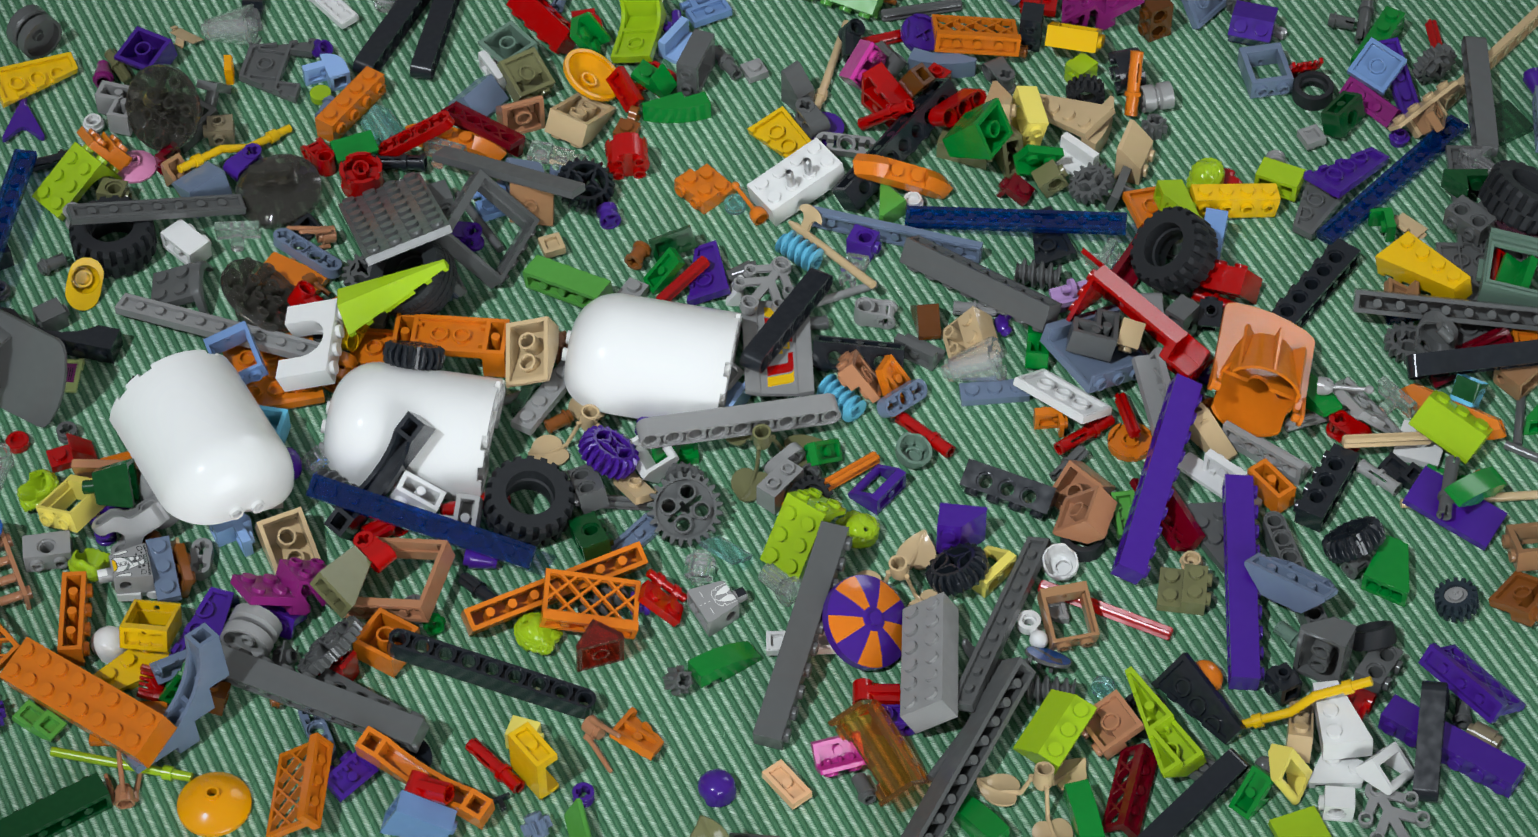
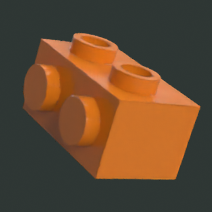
M1266 458L1248 468L1247 475L1253 476V485H1257L1258 488L1257 497L1262 499V503L1270 511L1281 513L1294 505L1296 487Z

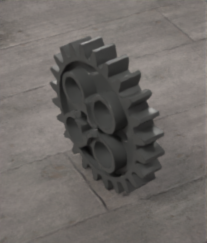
M679 471L678 478H674L670 473V481L667 482L662 478L661 483L663 486H654L657 494H649V497L654 500V502L647 503V507L653 509L647 512L648 517H654L649 522L650 526L657 525L658 527L654 533L663 532L661 540L663 541L669 537L670 545H673L675 540L679 541L680 548L684 541H687L689 548L692 547L693 540L701 545L700 538L702 536L709 540L708 531L716 533L713 524H721V521L716 518V516H723V512L717 510V508L723 506V502L716 501L721 494H713L716 488L715 484L708 487L709 479L706 478L700 481V473L695 478H691V471H688L686 477H683L682 472ZM683 488H691L694 492L693 496L690 498L682 497L680 492ZM702 496L700 501L689 507L690 513L682 512L673 522H668V519L681 511V505L687 507L695 498ZM666 502H672L675 505V509L670 513L662 510V505ZM698 506H705L708 509V513L706 516L700 517L696 515L695 509ZM685 520L690 524V527L686 531H680L676 527L677 523Z
M353 615L347 619L344 618L341 622H337L333 627H330L329 631L316 639L309 647V651L303 655L304 657L299 661L300 664L297 665L298 672L301 674L308 672L316 677L319 673L329 668L333 662H337L339 658L348 652L351 644L357 640L356 637L361 634L360 631L363 629V624Z

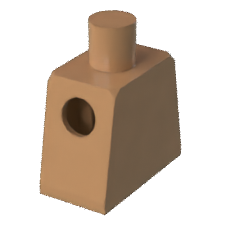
M1538 366L1495 370L1493 372V382L1515 400H1520L1538 385Z

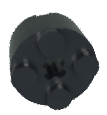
M1138 47L1108 53L1109 64L1112 65V67H1108L1111 80L1115 79L1116 81L1114 82L1116 95L1127 91L1130 50L1140 51ZM1143 67L1140 86L1147 85Z

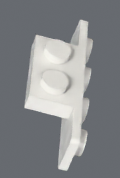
M1212 449L1205 453L1204 461L1193 453L1188 452L1177 467L1181 472L1220 498H1222V484L1225 474H1248L1241 467L1236 466ZM1259 497L1254 499V505L1260 507L1262 499Z

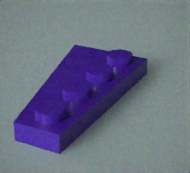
M1370 147L1351 154L1349 159L1340 158L1335 160L1333 165L1327 166L1324 164L1319 166L1318 170L1314 172L1312 170L1305 171L1303 179L1339 199L1387 165L1389 156Z
M210 587L195 611V615L186 625L178 642L171 649L169 656L185 650L184 635L204 622L220 638L234 599V592Z

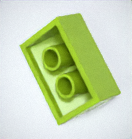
M1437 390L1426 399L1408 423L1455 457H1459L1464 464H1467L1481 449L1493 431L1485 420L1476 418L1470 414V411L1465 406L1457 405L1451 400L1449 395Z
M1051 689L1014 745L1013 750L1035 764L1042 761L1051 763L1055 769V776L1092 719L1097 707L1076 694Z

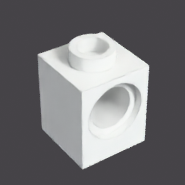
M1325 785L1324 794L1318 797V810H1322V820L1352 822L1355 812V788Z

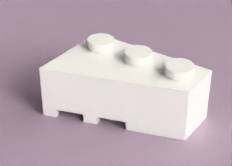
M1338 680L1314 682L1313 691L1338 685L1339 682ZM1343 693L1317 700L1313 703L1323 761L1373 756V738L1347 695Z

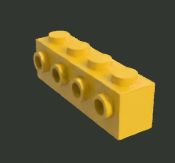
M1276 183L1191 184L1189 191L1190 197L1195 202L1196 209L1202 218L1205 217L1206 207L1228 211V218L1275 217L1281 201Z

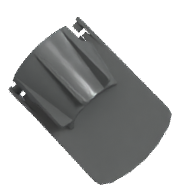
M0 309V408L37 427L44 428L53 421L65 392L67 379V352L65 345L59 338Z

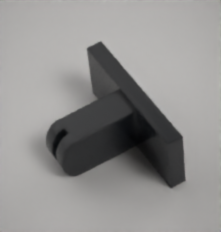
M509 792L492 798L494 805L498 803L501 812L507 810L504 801L510 799Z

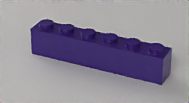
M1395 694L1381 713L1378 728L1385 734L1403 741L1407 746L1416 748L1420 707ZM1445 721L1442 763L1450 769L1468 776L1472 781L1492 789L1496 794L1503 795L1509 799L1523 778L1526 764Z

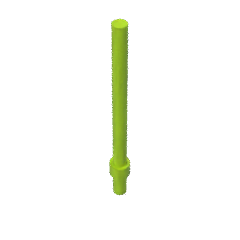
M54 746L50 749V756L118 769L117 758ZM122 759V761H123V770H128V771H133V772H135V771ZM151 765L149 769L146 768L140 772L160 776L161 779L168 781L176 779L190 782L194 776L193 772L177 770L174 766L164 765L163 767Z

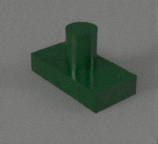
M690 225L648 239L656 262L669 247L675 248L679 254L698 247Z

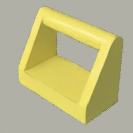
M988 545L983 549L987 558L991 557L997 562L989 569L985 579L980 580L979 585L972 587L975 592L986 598L1010 575L1017 557L1011 551Z
M1272 743L1268 751L1271 780L1292 805H1297L1302 798L1313 771L1293 747ZM1285 773H1286V776H1287V783H1286V781L1283 779V776H1284Z

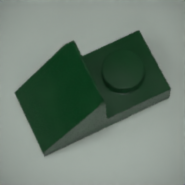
M1444 169L1441 187L1456 198H1459L1462 194L1467 197L1468 190H1480L1489 175L1488 169Z

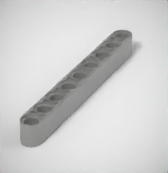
M825 393L648 417L639 420L635 427L641 447L653 449L752 435L753 428L758 424L768 425L771 432L828 425L837 422L841 418V412L835 395Z

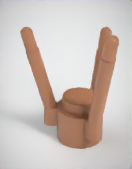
M334 225L286 227L290 230L299 231V234H316L317 242L322 243V245L318 246L321 249L331 248V243H336L337 241Z
M590 715L583 721L581 726L582 731L585 732L583 739L590 744L606 770L612 773V768L594 742V739H602L606 732L616 738H620L621 734L608 727L595 715Z
M117 750L119 785L116 786V790H114L107 773L104 774V778L111 795L112 804L119 809L132 808L135 802L139 801V789L143 773L137 774L134 789L130 784L125 783L121 751Z

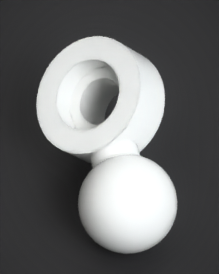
M1033 610L1022 611L1017 618V629L1025 635H1030L1029 642L1031 646L1038 648L1046 647L1048 635L1040 630V615Z

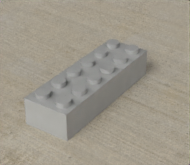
M944 592L904 608L902 612L900 717L916 734L958 717L959 609Z

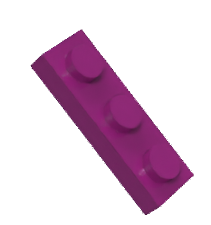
M1352 76L1349 77L1339 92L1348 91L1362 94L1364 111L1386 128L1393 124L1392 120L1402 112L1377 92Z

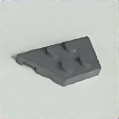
M1222 502L1185 504L1206 535L1199 544L1218 569L1224 573Z

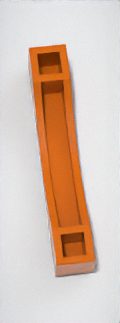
M369 725L354 745L358 756L405 784L412 770L423 772L434 779L452 783L455 786L454 798L452 802L444 806L457 810L456 815L481 830L495 811L494 801L472 787L456 782L433 770L410 755L389 737Z

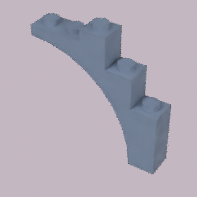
M205 622L184 635L186 644L185 668L176 694L163 714L177 729L152 765L175 749L181 754L200 741L195 721L215 708L210 688L229 676L219 635ZM122 754L124 761L137 774L147 768Z

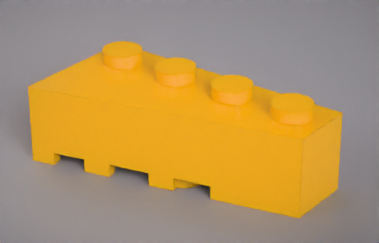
M1409 231L1375 256L1378 274L1382 276L1389 275L1400 283L1411 284L1416 280L1419 282L1420 292L1424 290L1431 293V296L1467 299L1473 294L1471 277Z

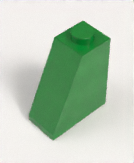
M1386 535L1384 543L1380 545L1363 574L1361 589L1405 608L1409 595L1408 544L1398 538Z

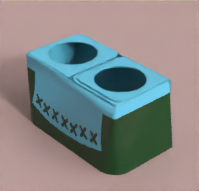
M1457 374L1450 398L1468 407H1479L1489 384L1466 374Z

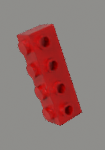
M509 0L506 5L512 10V15L522 19L525 27L535 31L538 39L550 45L549 49L556 54H568L573 50L576 43L570 38L571 23L546 0Z

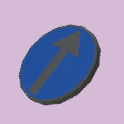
M1028 646L1024 651L1026 656H1033L1032 660L1037 662L1038 670L1041 668V664L1050 666L1049 673H1052L1054 668L1065 669L1069 668L1072 664L1071 659L1048 648Z

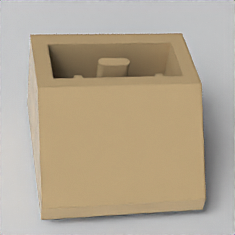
M972 306L941 330L951 366L985 362L1001 350L991 315L975 306Z

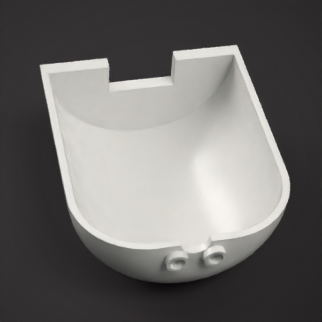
M611 293L592 300L581 310L574 322L572 331L568 330L566 344H568V348H563L561 358L562 361H565L564 382L566 389L571 397L582 406L592 404L598 407L601 413L637 419L640 417H655L725 407L731 368L735 361L741 333L742 313L623 293Z
M190 350L167 356L151 364L152 369L142 376L137 374L126 385L127 390L121 398H116L111 409L109 421L158 501L172 516L192 524L215 525L237 520L243 516L245 510L250 509L254 514L274 508L290 495L294 485V468L291 456L237 370L225 356L219 353L209 354L206 350Z
M370 362L360 365L342 378L332 395L331 401L327 402L326 420L323 419L321 425V433H324L326 463L330 470H336L338 475L344 478V481L360 486L372 473L384 455L394 429L405 414L410 411L420 415L436 430L406 470L447 492L444 499L456 501L457 493L481 496L484 492L489 470V450L494 428L498 429L506 395L505 380L444 370H412L391 366L385 362Z

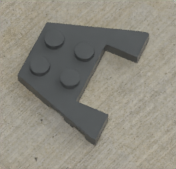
M316 38L308 39L309 42L298 43V40H291L289 44L277 45V42L249 45L239 72V81L290 102L297 103L301 91L300 83L284 82L282 78L291 55L313 57L312 51L315 47L314 41Z

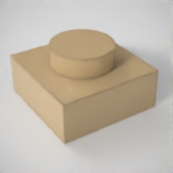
M559 232L538 238V244L544 257L551 258L566 253V247Z

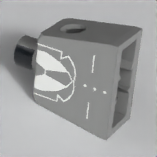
M724 581L687 590V605L708 637L740 617L739 603L748 599L743 587L731 591Z

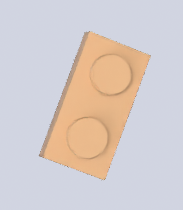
M782 759L762 771V778L792 810L812 797V791Z

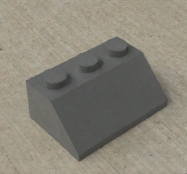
M1336 617L1301 625L1293 669L1297 673L1318 682L1338 680L1340 684L1349 668L1357 626Z

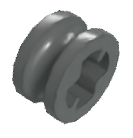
M71 421L62 422L56 428L58 440L63 444H68L66 431H69V434L78 436L77 427Z

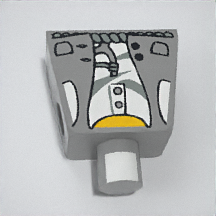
M146 543L111 553L109 555L110 568L97 570L99 584L114 582L117 594L155 591Z

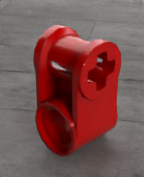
M321 137L316 138L315 142L307 146L302 145L300 147L305 161L315 168L319 175L329 177L336 173L337 166L334 151Z
M1344 410L1330 414L1329 423L1325 428L1326 434L1341 444L1343 435L1372 434L1368 425L1355 419ZM1348 448V449H1350V450L1356 452V451H1358L1360 448Z
M361 531L355 535L353 544L371 562L370 567L375 572L381 573L397 559L394 550L370 531Z

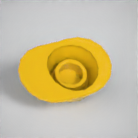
M83 257L76 260L70 267L65 287V297L74 309L79 311L89 310L99 300L104 271L102 265L97 260Z

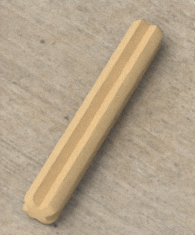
M1418 431L1343 435L1341 442L1343 448L1348 449L1430 445L1432 440Z

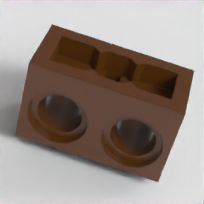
M1145 0L1141 4L1137 28L1139 34L1144 36L1148 43L1171 35L1174 4L1171 0Z

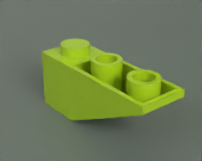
M1182 179L1157 180L1153 199L1160 211H1163V208L1180 206L1184 209L1187 208L1202 218L1196 209L1195 202L1190 197L1189 189L1186 188Z

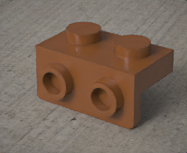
M175 543L172 553L181 597L188 598L192 585H195L196 575L194 571H191V556L189 552H186L185 544Z

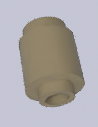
M1477 721L1475 724L1470 723L1466 730L1467 733L1497 749L1501 746L1504 738L1499 735V731L1480 721Z

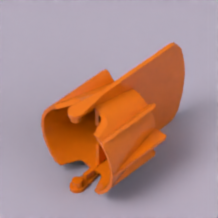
M1228 303L1223 310L1214 362L1207 389L1210 391L1212 389L1216 390L1211 409L1218 420L1223 424L1228 420L1256 437H1270L1279 434L1285 416L1293 409L1294 413L1290 421L1300 427L1305 417L1306 396L1315 347L1314 338L1304 329L1272 312L1241 303Z

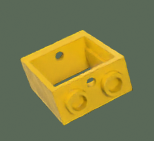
M1051 22L1047 27L1045 46L1096 53L1104 47L1105 35L1102 34L1103 29Z
M134 599L119 626L120 648L168 652L182 625L181 603Z

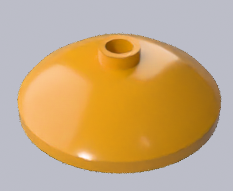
M585 48L574 49L567 54L563 61V70L567 81L574 90L594 101L605 102L616 97L606 81V78L616 68L606 57Z
M209 772L195 777L184 786L177 800V813L181 823L190 832L203 837H219L235 831L247 820L252 808V798L248 786L237 776L226 772Z

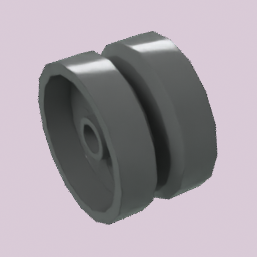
M32 4L19 9L11 17L7 25L6 34L7 39L28 58L39 59L49 55L57 47L61 40L62 28L45 10L38 5Z

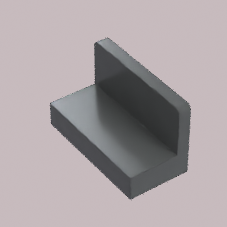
M898 333L894 338V343L906 344L905 359L930 371H933L945 356V350L924 340H919L918 337L909 333L905 336Z

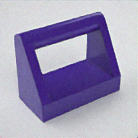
M877 464L848 492V496L867 510L878 515L906 487V472L897 467ZM879 475L887 479L873 494L863 492Z

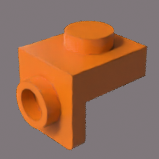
M1053 407L1034 408V430L1057 428L1059 438H1063L1064 429H1068V417Z

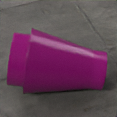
M100 60L97 63L93 75V83L97 88L102 80L114 82L110 64L106 60Z

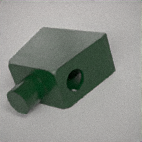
M134 459L97 468L92 472V480L82 481L83 493H95L98 505L135 507L141 500Z

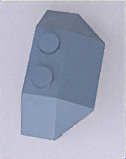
M1258 552L1244 563L1260 594L1269 598L1272 602L1290 608L1293 612L1301 614L1338 594V589L1330 579L1288 560L1266 557L1265 554Z

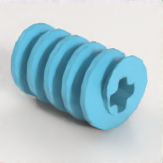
M795 230L783 234L775 244L776 252L781 253L782 256L787 257L797 266H801L805 271H808L810 268L818 270L821 266L824 250L822 248L817 249V245L814 243L810 245V240H803V236L801 234L797 235Z
M835 374L827 375L819 384L816 394H834L841 412V418L845 422L856 420L866 410V401L861 400V397L855 395L854 391L849 390L848 386L844 387Z

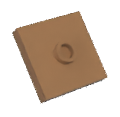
M510 183V195L540 219L537 225H554V194Z

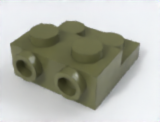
M535 47L499 61L497 64L507 82L505 88L513 101L537 95L545 97L552 92L551 89L556 83Z
M1185 564L1184 569L1160 567L1156 610L1204 616L1205 606L1210 607L1211 592H1207V587H1212L1213 573H1208L1209 566Z

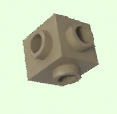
M233 114L207 116V125H203L204 138H208L209 146L235 144Z

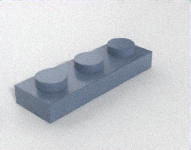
M1014 379L959 383L961 407L1030 401V394L1014 386Z
M169 535L145 540L157 601L175 602L182 600Z

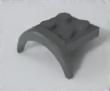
M197 261L153 273L151 299L175 306L195 302L199 312L210 314L204 297L203 275L205 270L208 272L213 271V267L206 261Z

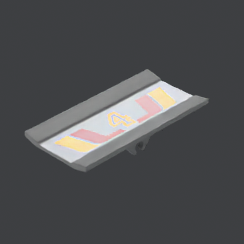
M759 301L757 311L750 316L742 313L743 350L774 313L771 310L772 301ZM810 315L763 373L744 367L745 394L754 396L801 397L814 394Z

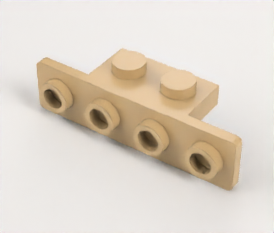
M1445 80L1436 86L1437 90L1422 96L1420 103L1417 102L1409 106L1406 114H1400L1392 120L1393 124L1388 127V130H1397L1406 125L1414 139L1422 136L1423 134L1413 119L1436 101L1447 116L1448 114L1439 99L1458 85V82L1456 80L1451 82Z

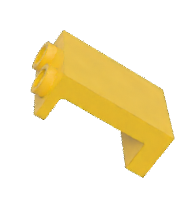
M529 722L508 734L511 767L538 799L541 800L559 788V783L546 770L547 766L558 760L557 753Z

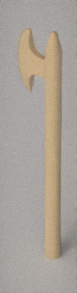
M800 205L799 209L804 215L803 221L800 225L790 220L788 223L791 228L798 234H801L804 239L810 240L811 244H816L817 249L822 248L825 255L870 289L875 288L877 284L875 280L810 232L814 222L822 225V217L819 211L812 205Z

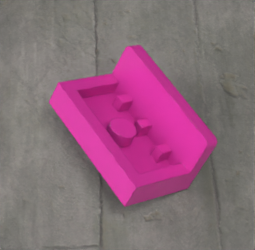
M858 731L810 742L815 769L824 777L836 776L839 774L838 771L846 769L848 771H857L862 769V765L868 764V760L864 756L860 732Z

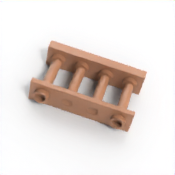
M2 528L0 548H4L6 556L0 557V567L10 564L13 573L0 577V587L17 582L19 591L1 596L0 607L23 599L26 609L30 610L32 609L30 599H33L31 588L29 585L24 586L10 547L14 546L10 533L5 534Z

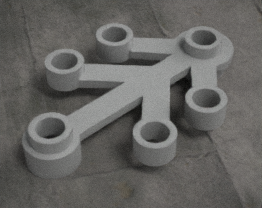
M778 256L770 264L745 265L743 275L746 278L736 277L732 288L737 292H743L746 287H759L752 295H744L741 298L739 308L744 315L750 316L757 311L760 299L768 290L772 299L771 310L773 312L784 301L781 295L785 299L790 294L787 292H791L794 287L788 276L792 270L789 259ZM757 273H770L768 276L756 277ZM778 278H780L783 285L781 295L775 282Z
M1368 783L1366 785L1365 796L1368 802L1365 810L1358 816L1359 825L1366 829L1372 827L1374 823L1373 815L1378 804L1383 811L1376 831L1372 832L1369 837H1385L1389 824L1392 826L1397 837H1410L1400 820L1414 823L1420 828H1426L1430 825V815L1428 812H1410L1393 807L1389 800L1404 803L1408 808H1415L1419 804V797L1416 792L1408 791L1401 793L1394 791L1392 794L1386 795L1382 791L1374 792L1373 790L1377 788ZM1413 797L1415 801L1409 802L1407 799ZM1367 817L1370 821L1363 822L1362 819ZM1420 817L1427 818V820L1424 822H1421L1418 819Z

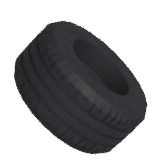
M435 240L372 265L370 280L445 259L449 264L447 272L441 271L431 278L433 282L428 285L423 283L414 290L415 294L388 312L396 318L397 313L402 315H436L445 307L453 295L457 283L456 262L452 255Z

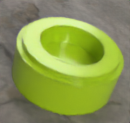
M316 85L310 90V99L316 105H322L323 98L329 95L332 96L331 89L326 85Z

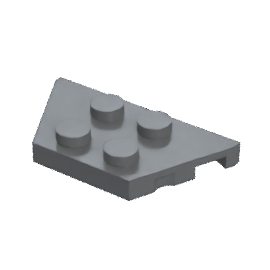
M1350 377L1335 383V385L1358 386ZM1333 390L1337 399L1343 406H1347L1350 409L1349 413L1355 419L1363 420L1385 433L1402 432L1365 392Z

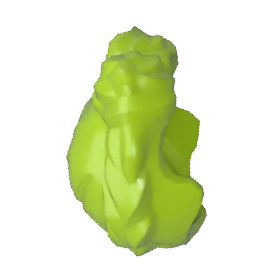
M1203 158L1192 165L1189 176L1186 179V188L1190 191L1191 184H1223L1225 170L1222 162L1214 158Z
M46 469L32 471L29 473V480L19 486L17 496L24 512L36 509V506L59 486V480L54 472Z
M852 510L848 511L844 517L835 521L837 525L849 527L850 537H853L851 548H868L873 546L878 540L880 523L875 517L867 513Z
M86 548L84 552L79 553V550L76 549L68 560L70 572L86 571L88 582H97V570L110 568V553L101 552V550L95 548Z
M526 613L514 625L516 642L525 651L530 650L533 653H539L541 656L549 655L555 649V644L563 636V631L539 627L541 613Z

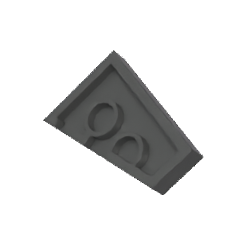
M1306 181L1292 231L1312 240L1345 201L1346 195L1338 199Z

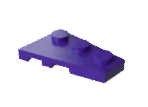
M716 240L699 245L694 249L693 262L700 256H704L709 260L710 266L689 284L690 292L687 295V304L697 305L731 294Z

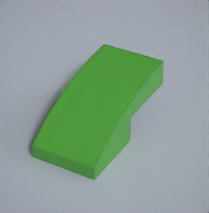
M29 699L12 716V720L49 742L67 725L64 720L49 709L44 711Z

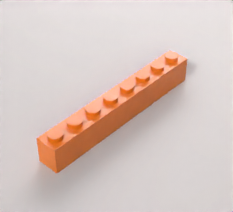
M640 541L565 571L620 578L645 568L649 562ZM550 576V583L556 590L565 584L560 577ZM544 578L463 609L460 615L468 635H475L521 617L526 613L541 609ZM576 580L572 583L580 593L589 587L583 580ZM569 587L559 593L564 599L575 595ZM554 596L548 601V606L559 602V600Z

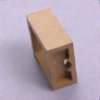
M1538 522L1506 525L1505 535H1502L1501 539L1504 549H1507L1509 562L1513 563L1516 572L1538 570V548L1523 549L1521 544L1538 543Z
M1087 581L1039 590L1037 600L1045 632L1048 635L1050 650L1064 652L1070 650L1073 646L1080 645L1082 648L1093 646L1097 642L1100 632ZM1080 599L1088 633L1056 639L1048 604Z

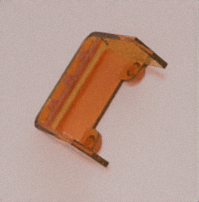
M859 700L828 721L829 726H837L835 730L843 741L853 742L878 782L875 794L880 801V807L892 805L929 783L925 771L878 700Z

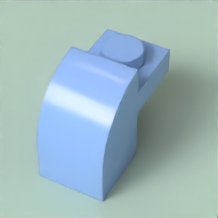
M320 54V61L302 65L303 79L306 86L327 81L331 92L344 89L351 82L348 66L344 59L338 55Z
M244 513L237 520L209 525V530L218 547L237 541L245 557L254 554L252 546L255 543L251 519L247 514Z

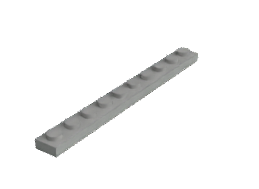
M630 277L617 293L645 297L649 292V285ZM561 360L552 371L550 381L543 382L512 419L511 428L531 436L567 392L564 382L565 361Z
M125 293L114 307L116 314L204 337L212 336L240 323ZM247 324L252 331L259 351L286 358H295L309 354L320 344L317 341ZM248 341L239 344V346L250 348Z

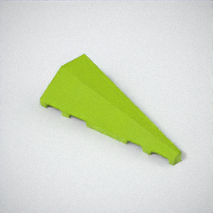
M445 259L339 288L337 292V307L350 337L357 335L356 330L367 324L370 326L374 323L373 318L380 313L390 312L415 294L414 290L423 283L428 285L433 282L431 279L433 276L441 271L447 272L449 264Z
M1133 667L1127 668L1125 674L1161 775L1164 778L1187 777L1207 763L1204 752L1177 723L1173 713Z

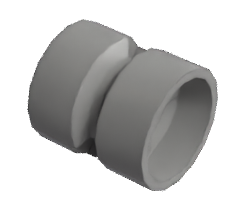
M1170 81L1158 82L1155 87L1152 84L1140 86L1142 94L1139 97V105L1143 113L1153 112L1158 107L1160 110L1174 108L1175 96Z

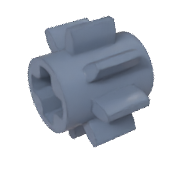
M538 810L523 817L525 824L520 825L524 837H546L550 834L548 828L553 826L549 814L542 815L541 811Z

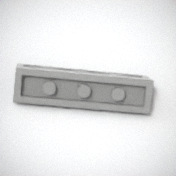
M1162 347L1154 348L1149 355L1136 356L1131 360L1152 436L1168 385L1171 382L1166 362L1158 356L1162 351Z
M1228 420L1223 424L1222 430L1236 451L1257 463L1266 458L1295 485L1299 486L1311 472V465L1264 438L1256 437Z

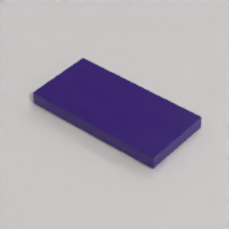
M1425 465L1402 503L1485 551L1508 513L1483 499L1479 504L1458 507L1456 503H1453L1450 520H1443L1444 513H1442L1441 519L1437 518L1436 513L1439 505L1437 496L1439 491H1441L1443 475Z

